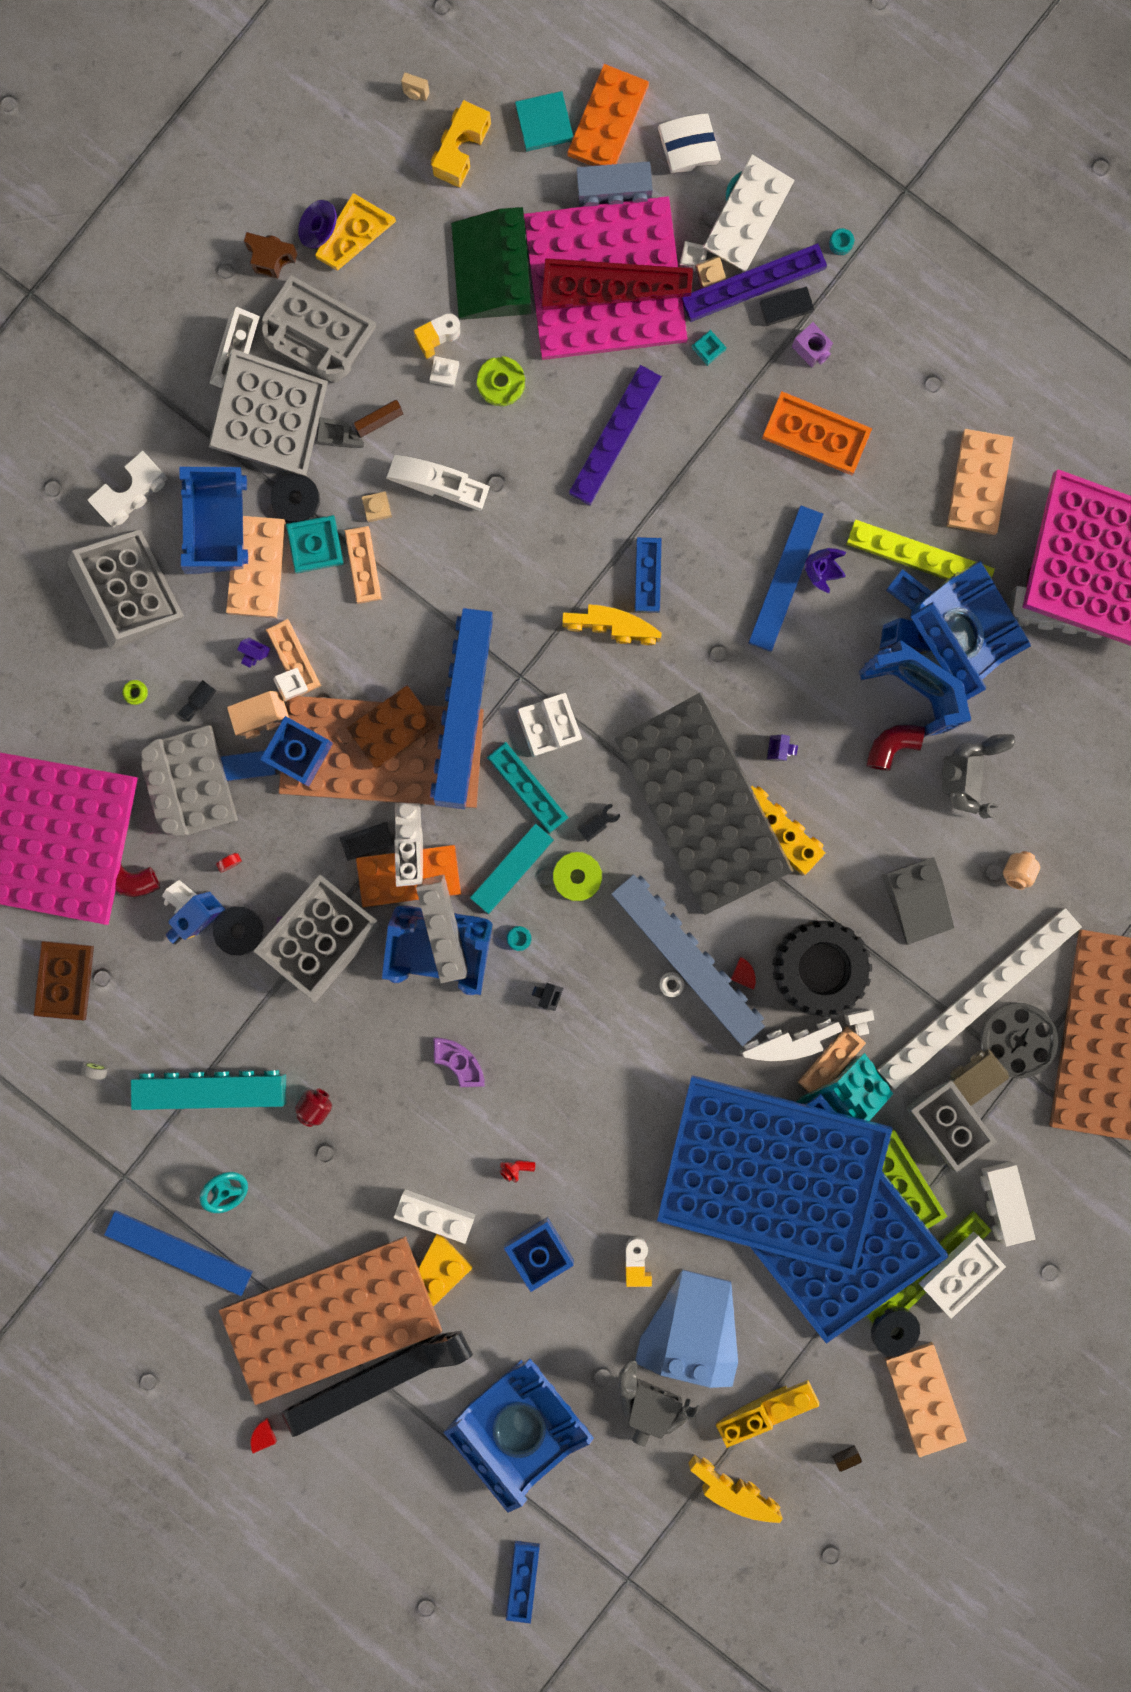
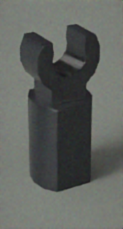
M202 680L188 697L189 702L179 711L178 715L190 722L197 710L203 709L216 690Z
M612 804L606 805L600 816L596 814L578 828V831L587 842L606 829L607 823H614L621 817L620 814L614 818L607 815V811L613 807Z

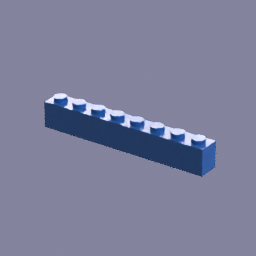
M463 608L462 616H457L456 631H459L458 640L454 639L452 654H456L455 663H450L448 675L449 678H452L451 687H446L445 701L449 703L447 711L443 710L441 725H444L445 729L444 735L439 734L438 749L441 750L440 759L436 758L434 773L438 774L437 782L432 783L430 798H434L435 806L464 810L466 808L493 625V613L491 611Z

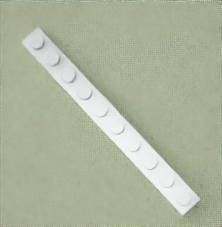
M1062 908L882 1064L877 1071L895 1090L1082 926L1066 908Z

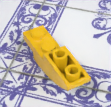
M588 604V614L563 613V627H567L568 631L579 632L582 631V628H592V632L606 633L607 629H610L611 639L616 640L618 644H631L632 640L641 641V645L651 646L661 640L662 633L651 624L639 617L615 608Z
M806 1380L789 1388L787 1386L781 1387L744 1405L718 1421L716 1427L726 1448L772 1430L775 1424L819 1407V1401L809 1380Z
M694 1455L688 1462L690 1471L705 1482L702 1486L704 1495L716 1504L735 1514L753 1520L780 1523L783 1518L779 1510L781 1508L779 1504L770 1497L765 1499L759 1494L761 1492L760 1489L752 1482L748 1481L746 1483L740 1478L735 1484L726 1474L722 1473L720 1475L713 1470L715 1468L714 1465L704 1457L700 1459Z

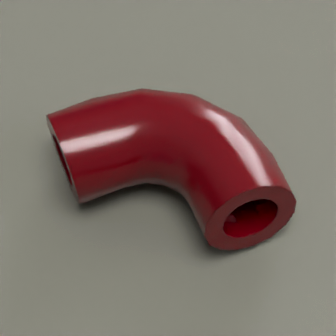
M896 725L884 730L873 741L868 753L866 766L876 770L890 771L893 757L898 750H921L925 727Z
M122 864L120 865L115 883V893L122 896L138 897L150 894L161 888L157 876L151 867L133 873L125 870Z

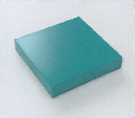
M563 91L515 102L526 152L572 142L573 133Z
M334 515L286 524L296 574L344 565Z

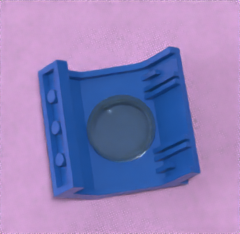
M981 561L954 574L912 608L911 619L942 669L963 682L967 700L986 690L982 680L996 667L1031 647L1030 641Z
M901 640L891 648L878 651L879 654L874 655V658L869 659V662L865 663V666L859 670L861 681L885 675H894L931 702L935 721L924 726V737L949 732L971 721L963 682Z
M531 1359L524 1362L520 1360L468 1404L443 1432L507 1513L522 1507L527 1501L525 1495L535 1483L569 1454L588 1446L594 1439L587 1427L578 1419L571 1407L566 1404L555 1387L550 1384L539 1367Z

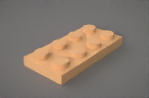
M970 429L963 431L947 527L991 535L998 533L1014 437Z
M243 516L244 549H248L249 562L244 564V569L230 571L227 614L277 618L286 528L285 519Z
M930 1342L912 1348L903 1355L886 1357L885 1361L917 1455L922 1457L966 1442L967 1440L934 1344Z

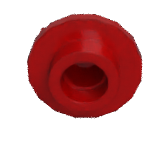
M521 1160L513 1163L501 1162V1170L499 1172L507 1182L513 1181L517 1183L519 1171L534 1172L535 1162Z

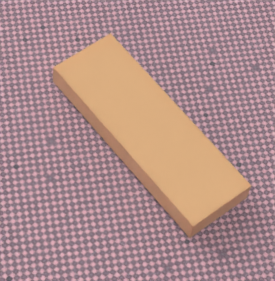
M369 526L344 530L357 604L382 600Z
M286 619L266 629L286 672L298 668L308 688L306 693L320 687L321 684L290 621Z
M846 1026L797 1082L810 1093L834 1081L866 1042Z

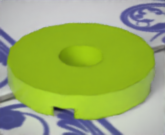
M501 356L488 359L481 365L477 373V387L480 395L486 402L494 406L505 407L515 403L525 390V376L522 367L509 357ZM498 376H505L508 379V383L503 387L495 385L494 380Z
M572 852L563 856L557 862L553 871V882L557 891L564 898L572 901H584L591 898L599 890L602 882V870L599 863L591 855L583 852ZM576 869L582 870L585 874V879L580 884L573 883L570 878L571 872Z

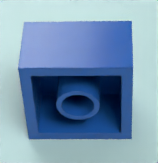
M285 716L260 760L309 787L333 743Z
M548 1216L507 1241L504 1246V1250L530 1292L574 1266L572 1255Z

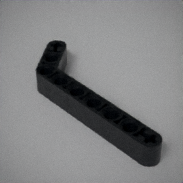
M462 1331L437 1334L419 1341L293 1404L282 1411L281 1415L291 1436L295 1437L432 1368L461 1364L471 1358L473 1353Z

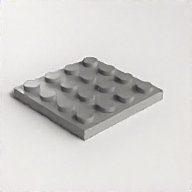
M232 349L208 447L291 474L306 476L328 381Z

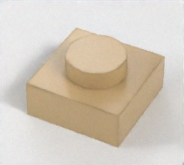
M404 72L401 81L403 93L413 100L421 99L427 101L430 93L428 80Z
M719 256L695 264L702 289L726 279Z
M386 491L362 497L368 523L392 517Z

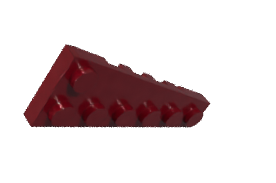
M545 258L542 310L689 297L692 293L693 268Z

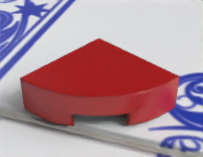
M739 957L730 979L754 990L756 984L755 972L748 961Z
M268 1418L262 1420L252 1434V1454L277 1442Z

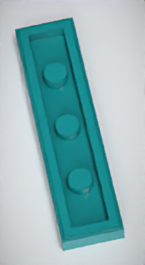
M504 742L487 756V759L549 834L569 818L507 742Z
M535 824L470 898L485 912L490 914L550 846L554 839Z

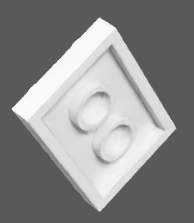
M973 1232L919 1284L943 1311L952 1318L1006 1266L983 1240Z

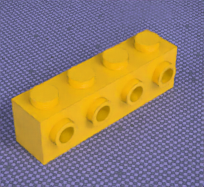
M751 786L791 866L802 876L806 875L824 856L823 844L813 836L810 839L804 833L805 828L798 821L788 819L785 816L787 811L778 803L773 805L767 799L769 795L761 787L757 786L755 788Z

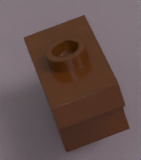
M246 232L244 243L248 251L253 253L250 264L255 273L278 279L283 266L296 262L298 254L294 244L282 242L279 238L272 235L264 237Z

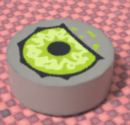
M85 1062L82 1065L81 1074L91 1079L106 1078L108 1067L98 1063Z

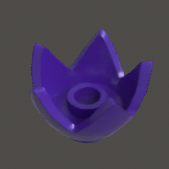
M824 548L810 554L805 562V570L810 581L820 590L830 593V588L826 581L846 577L835 559L844 556L846 552L835 548Z

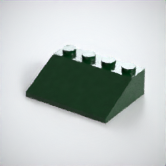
M523 207L496 209L452 222L458 319L530 315L531 299Z

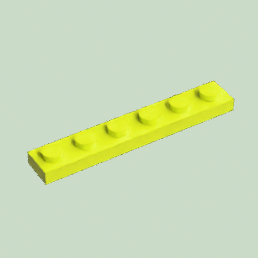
M856 519L846 545L945 580L976 563L970 559ZM983 564L992 579L995 568Z

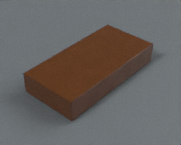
M394 400L355 421L354 425L359 436L362 438L404 414L399 402Z

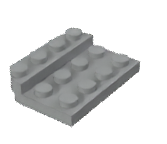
M292 275L262 318L264 343L272 352L312 375L332 383L339 382L350 373L352 363L376 328V322Z
M208 725L163 740L157 739L142 750L141 764L156 820L165 833L190 836L238 821L212 726Z

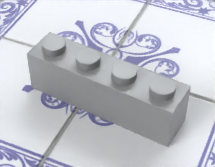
M445 875L422 879V884L417 885L416 890L440 982L445 983L466 978L468 965Z

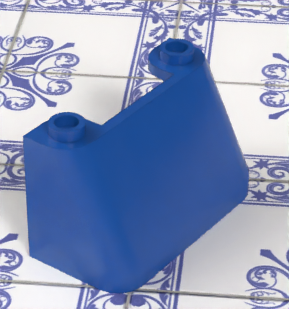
M179 467L180 480H183L181 496L183 516L182 551L184 554H181V568L184 574L244 569V564L249 562L248 549H244L243 490H247V475H242L241 467Z
M405 905L396 907L387 929L382 979L393 983H401L409 977V974L439 978L422 909ZM454 913L468 965L466 978L454 981H458V988L464 994L481 995L493 925L490 920Z

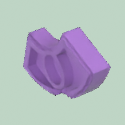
M433 1038L434 1063L443 1064L450 1068L457 1076L460 1087H485L481 1066L467 1048L453 1040Z

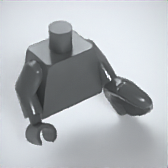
M996 734L982 743H964L959 745L953 752V756H945L941 789L949 797L955 809L973 814L978 812L983 819L996 817V815H992L989 812V808H998L997 804H979L984 765L983 755H995L1011 749L1015 744V736L1013 734Z
M636 1361L627 1362L619 1372L618 1386L621 1394L623 1414L628 1418V1425L636 1429L632 1438L635 1444L645 1447L650 1435L662 1439L665 1434L672 1433L688 1419L696 1418L699 1405L694 1408L690 1407L691 1400L686 1399L682 1407L683 1402L680 1396L638 1379Z

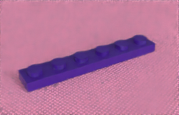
M817 243L692 292L691 296L682 297L683 306L689 321L693 322L823 271L827 268V264Z
M642 365L639 366L569 491L571 496L591 506L661 381L662 376Z

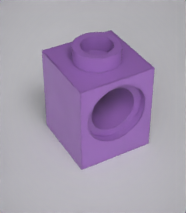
M812 322L795 338L792 348L812 368L816 363L821 365L831 355L829 351L833 342ZM815 343L820 349L817 351L811 350L808 344Z

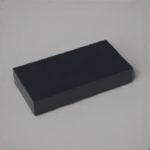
M807 286L760 300L759 303L766 326L814 311Z
M387 822L339 837L347 861L395 846Z

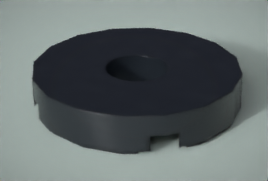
M288 474L281 477L274 484L271 491V504L281 519H285L289 523L305 521L317 513L320 506V493L316 484L309 477ZM300 493L302 495L301 502L296 505L289 502L291 494Z
M234 906L225 909L217 916L213 925V937L215 943L223 952L242 956L251 953L257 948L261 942L264 927L261 918L253 910ZM236 924H241L245 929V933L241 938H236L232 934V928Z
M897 1306L883 1311L885 1314L880 1318L878 1316L871 1327V1340L878 1351L892 1357L903 1355L911 1350L917 1343L920 1335V1323L917 1317L907 1308ZM896 1327H900L899 1332L891 1336V1331Z

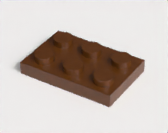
M406 685L348 726L347 730L374 768L377 769L437 726L409 686Z
M42 941L34 1016L86 1020L94 946Z

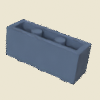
M650 161L577 167L579 207L599 206L600 204H623L625 201H633V203L647 202V199L652 198L653 191Z

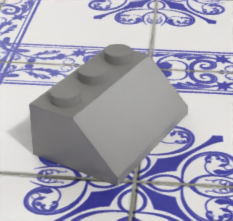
M952 1080L923 1093L905 1107L949 1168L955 1172L961 1170L997 1143Z

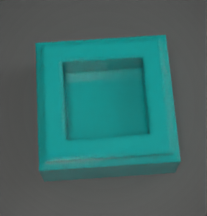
M711 329L692 345V349L707 366L725 352L727 348Z

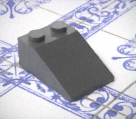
M934 857L882 874L907 945L954 928L944 883Z

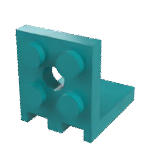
M864 1053L859 1055L836 1080L801 1096L796 1102L806 1104L821 1093L836 1113L870 1121L890 1099L893 1092Z

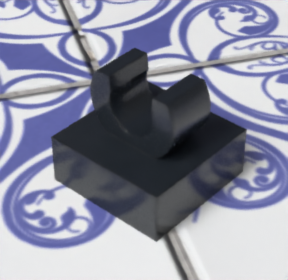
M546 983L545 989L535 986L532 996L541 999L539 1007L556 1011L564 988Z

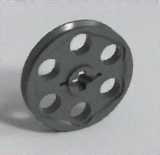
M1010 1003L997 1008L988 1016L981 1030L980 1044L983 1052L987 1049L990 1050L995 1044L1001 1045L1003 1054L997 1059L1008 1071L1009 1077L1023 1079L1038 1075L1052 1063L1058 1049V1034L1050 1017L1039 1008L1026 1003ZM1018 1009H1025L1028 1016L1024 1022L1019 1023L1014 1018V1014ZM997 1019H1001L1005 1024V1028L1001 1033H994L992 1030V1023ZM1039 1023H1045L1048 1026V1033L1043 1037L1037 1036L1035 1028ZM1023 1034L1022 1040L1025 1043L1023 1045L1018 1044L1015 1047L1016 1041L1013 1038L1015 1036L1020 1037ZM1037 1048H1044L1047 1053L1046 1058L1041 1062L1036 1061L1033 1057V1053ZM1017 1058L1021 1059L1024 1062L1023 1069L1020 1072H1013L1011 1062Z

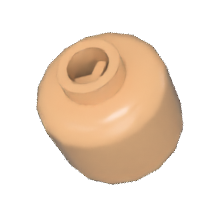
M1022 851L1021 853L1011 854L1003 870L1006 883L1018 890L1031 887L1040 870L1039 862L1030 852Z

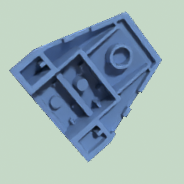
M682 1269L662 1305L656 1311L649 1326L640 1337L635 1358L637 1364L658 1375L709 1388L733 1387L738 1365L731 1281Z

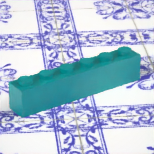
M254 1070L239 1071V1075H229V1071H215L214 1076H204L203 1071L189 1072V1076H179V1072H165L164 1077H154V1073H139V1077L131 1079V1110L283 1107L287 1104L286 1074H279V1070H264V1074L254 1075Z

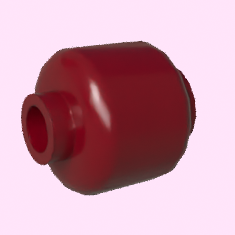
M320 1088L306 1090L295 1106L297 1120L308 1127L321 1125L332 1109V1103L328 1099L329 1094Z

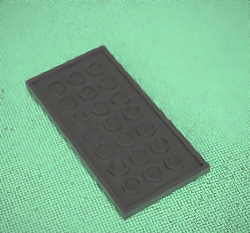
M702 692L615 738L704 915L794 871Z

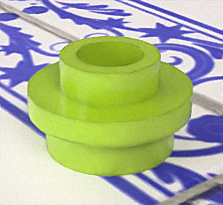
M131 680L123 687L122 694L128 703L139 705L146 700L148 689L143 682ZM134 689H139L140 691L137 697L132 696Z

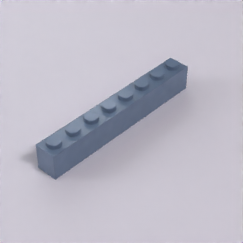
M633 874L611 895L741 1046H744L765 1027L761 1022L764 1020L763 1016L755 1007L750 1010L745 1004L748 1000L739 989L736 991L732 989L729 985L732 980L723 970L718 972L712 964L715 961L707 951L701 953L696 947L699 943L690 932L687 934L683 932L680 928L683 923L674 913L669 915L665 911L664 907L666 904L658 894L654 897L647 890L650 887L648 882L641 875L637 878Z

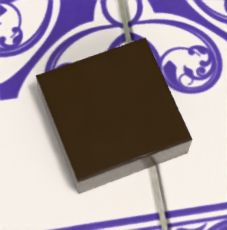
M855 1445L832 1455L839 1472L862 1463Z

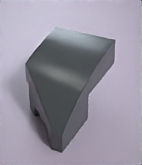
M320 417L316 444L349 448L364 447V442L352 430L349 422Z

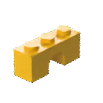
M463 100L460 108L456 107L451 119L452 125L449 130L446 129L444 131L439 152L435 151L431 159L434 177L458 188H461L470 169L469 155L460 152L458 147L466 141H472L481 145L491 125L489 111Z

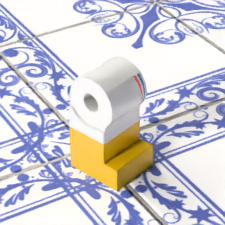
M445 314L414 330L415 339L426 359L435 355L434 348L446 341L452 342L458 339L461 331L459 319L453 314Z
M638 1236L628 1239L625 1247L626 1287H652L651 1272H645L644 1259L648 1254V1247L645 1240Z

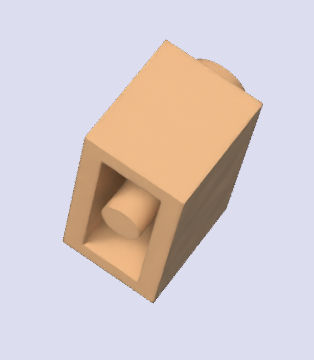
M268 691L227 707L235 735L246 736V739L261 735L260 731L265 729L267 731L276 730L285 716L289 718L281 694L276 691Z

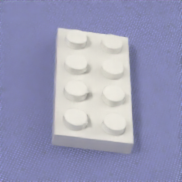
M752 154L702 248L719 256L722 260L739 270L746 272L788 194L794 179Z

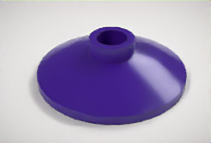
M317 200L304 211L300 219L298 236L301 243L307 248L315 249L322 246L331 237L335 229L336 210L329 201Z

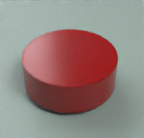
M233 853L218 861L216 866L219 872L222 873L240 864L242 859L238 853Z

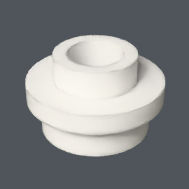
M668 972L660 979V990L668 997H676L684 989V980L679 974ZM669 980H675L676 987L674 989L667 987Z

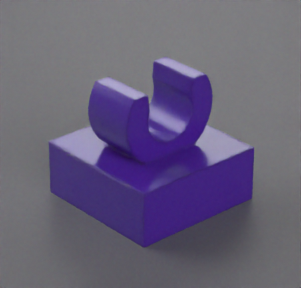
M251 638L240 641L237 650L245 654L241 664L251 668L252 665H256L257 660L260 661L268 657L271 648Z
M771 735L767 760L775 762L787 761V756H797L798 746L789 744L790 736Z

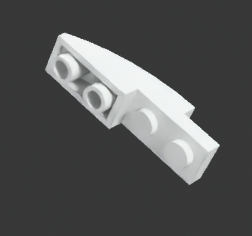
M394 455L386 478L430 496L436 494L478 511L482 510L490 487L467 478L468 474L458 470L400 455Z
M395 803L396 887L421 885L423 879L421 806L419 803Z
M829 1018L817 1023L818 1028L808 1031L806 1028L794 1033L795 1038L791 1039L788 1032H781L778 1029L767 1034L768 1039L758 1042V1039L746 1043L744 1045L745 1049L740 1050L743 1057L755 1060L785 1061L798 1059L823 1051L820 1041L841 1032L842 1028L838 1021L834 1020L831 1022Z

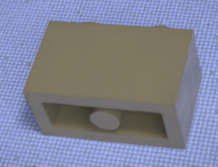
M989 1049L985 1052L982 1050L978 1051L970 1058V1063L964 1067L960 1065L950 1073L951 1077L949 1080H952L970 1106L1009 1079L1008 1071Z

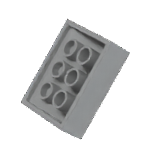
M141 530L85 546L71 552L67 564L110 650L133 643L184 617Z
M319 875L257 946L254 952L316 1003L380 928V925L371 915L323 876Z

